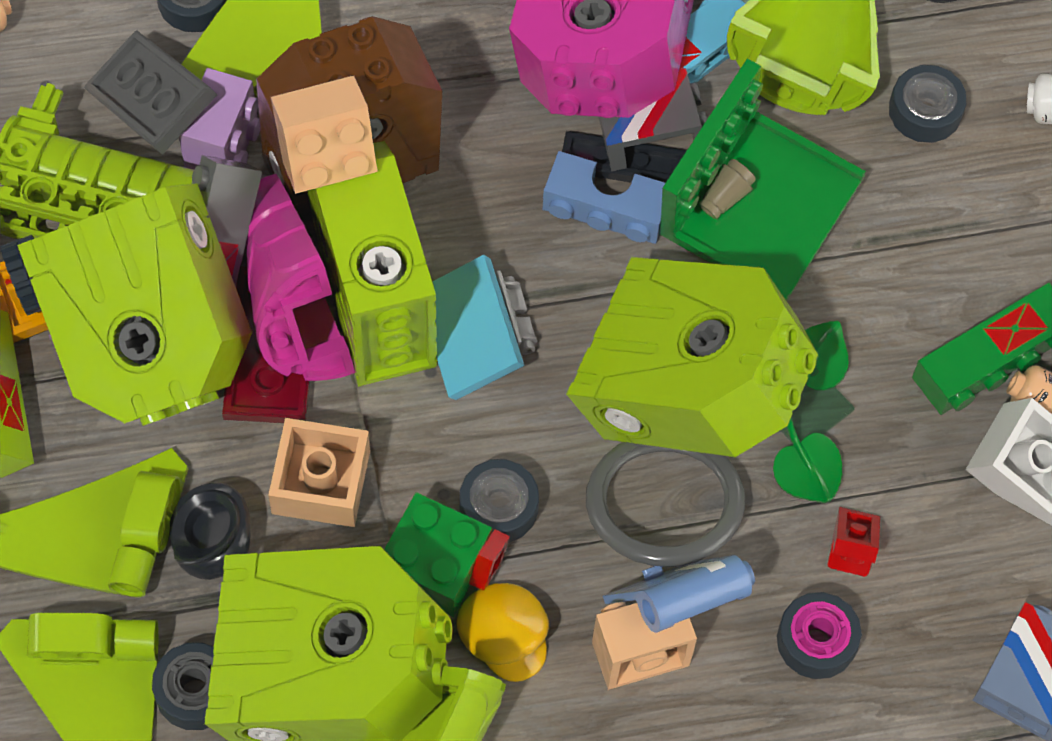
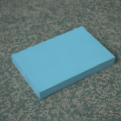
M482 255L432 282L436 293V357L449 398L457 400L525 366L489 257Z

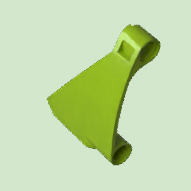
M227 0L181 65L200 80H202L207 68L251 80L253 82L254 97L258 98L256 78L294 42L306 38L312 39L320 36L322 33L319 0Z
M170 448L94 482L43 501L0 514V568L101 592L130 597L145 596L157 552L162 553L168 543L170 521L181 497L188 472L187 465Z
M34 613L29 616V619H12L0 632V651L63 741H152L155 712L152 678L158 664V620H112L111 616L98 613Z

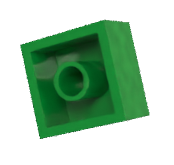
M415 492L384 550L446 614L454 617L471 586L469 581L477 555L492 534V527Z

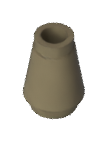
M731 159L727 165H721L698 205L709 216L717 220L721 214L725 213L753 190L751 185L755 182L756 178L744 165L735 159Z

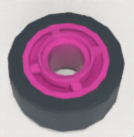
M825 592L807 593L792 601L783 613L776 637L778 651L787 666L799 675L812 679H824L843 672L849 666L858 651L862 633L860 620L852 606L839 596ZM812 629L822 630L827 634L829 640L826 642L815 641L811 638L809 631Z

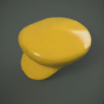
M495 583L488 585L484 591L479 589L473 592L463 602L457 615V631L465 647L475 657L485 662L500 678L511 682L524 681L541 670L547 655L545 638L549 630V619L539 600L530 591L511 583Z

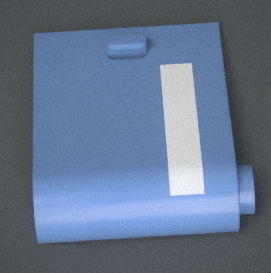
M736 555L704 559L696 563L678 566L663 572L662 567L653 566L642 570L645 580L603 595L605 604L636 600L644 622L652 632L658 633L673 627L675 623L733 600H741L750 596L752 585L755 583V576L749 563L744 560L742 561Z

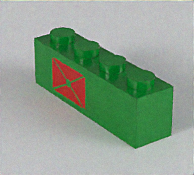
M1050 283L1045 284L918 360L912 379L940 415L952 408L955 411L964 409L976 398L975 394L985 388L989 392L997 389L1009 378L1008 374L1018 368L1021 372L1026 371L1041 359V354L1052 349V285Z

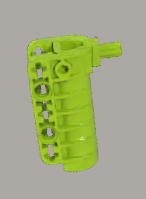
M47 83L46 86L41 85L32 108L20 106L17 115H12L6 121L0 133V183L4 185L0 187V234L15 239H21L29 235H33L35 239L47 234L37 229L39 223L44 219L59 222L60 224L57 229H60L163 187L192 184L193 169L59 136L55 114L64 93L62 90L55 89V85ZM12 211H17L19 219L12 218L10 223L4 221L2 215L7 216ZM25 221L30 222V228L26 227Z

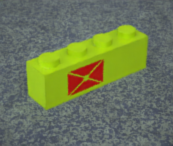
M0 310V478H3L34 464L9 314L6 311Z

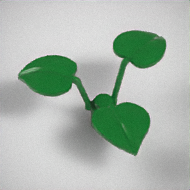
M829 321L805 329L818 354L815 368L811 374H808L805 384L814 391H825L837 386L845 378L848 371V351L843 337L842 325L839 321ZM791 417L786 428L793 446L784 447L777 453L773 465L774 478L783 491L795 498L819 503L830 502L837 494L842 480V460L839 450L830 438L821 433H812L800 442Z

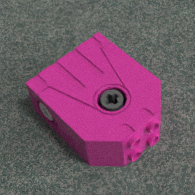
M517 0L509 31L520 81L551 114L629 118L675 90L694 0Z

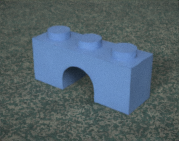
M558 151L544 188L542 210L549 211L550 214L560 219L572 218L585 222L596 230H611L624 234L636 242L647 241L654 244L657 243L660 234L662 188L665 185L664 182L634 174L628 190L619 195H606L594 186L597 162Z

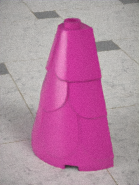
M277 173L260 179L246 240L248 286L251 293L253 321L256 326V336L261 353L267 363L279 373L289 376L291 372L303 374L304 379L308 381L331 380L354 374L355 369L344 337L338 331L325 299L326 296L332 294L319 253Z

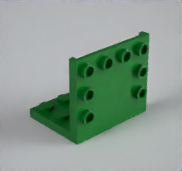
M747 58L662 188L660 235L711 264L764 268L787 301L865 178L866 171L757 112L761 101L757 98L763 88V83L759 82L761 65ZM731 159H735L755 176L756 180L751 185L753 190L725 213L721 214L716 220L703 211L698 204L703 199L721 165H727Z

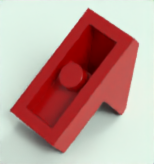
M839 507L827 563L830 569L863 577L869 574L871 564H875L879 550L880 516Z

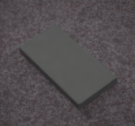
M138 30L123 43L84 87L92 96L162 155L217 96L208 85Z

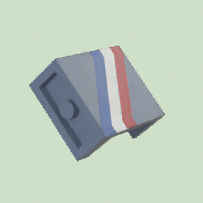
M1025 602L972 701L1042 739L1052 741V611L1044 606H1032Z

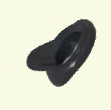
M223 483L203 484L187 492L177 503L171 517L169 535L174 559L185 572L199 579L211 580L220 578L224 574L225 555L248 553L251 538L249 509L242 495L233 487Z

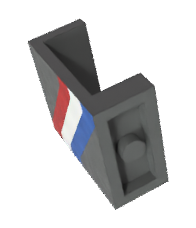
M686 68L679 69L674 91L631 117H599L611 171L627 168L624 147L692 133L693 140L705 124L707 116L705 111H697L696 106L702 105L698 83H690Z

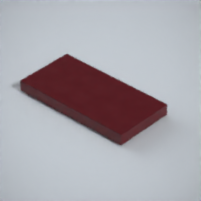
M240 266L236 290L252 335L231 385L225 388L222 410L223 420L284 423L285 418L306 421L310 381L305 380L303 374L291 372L289 376L283 375L273 369L264 359L258 345L256 326L253 321L251 293L248 286V267Z

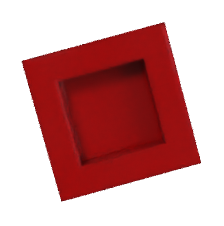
M494 529L477 555L469 581L470 585L483 591L486 589L501 566L510 538L509 535Z

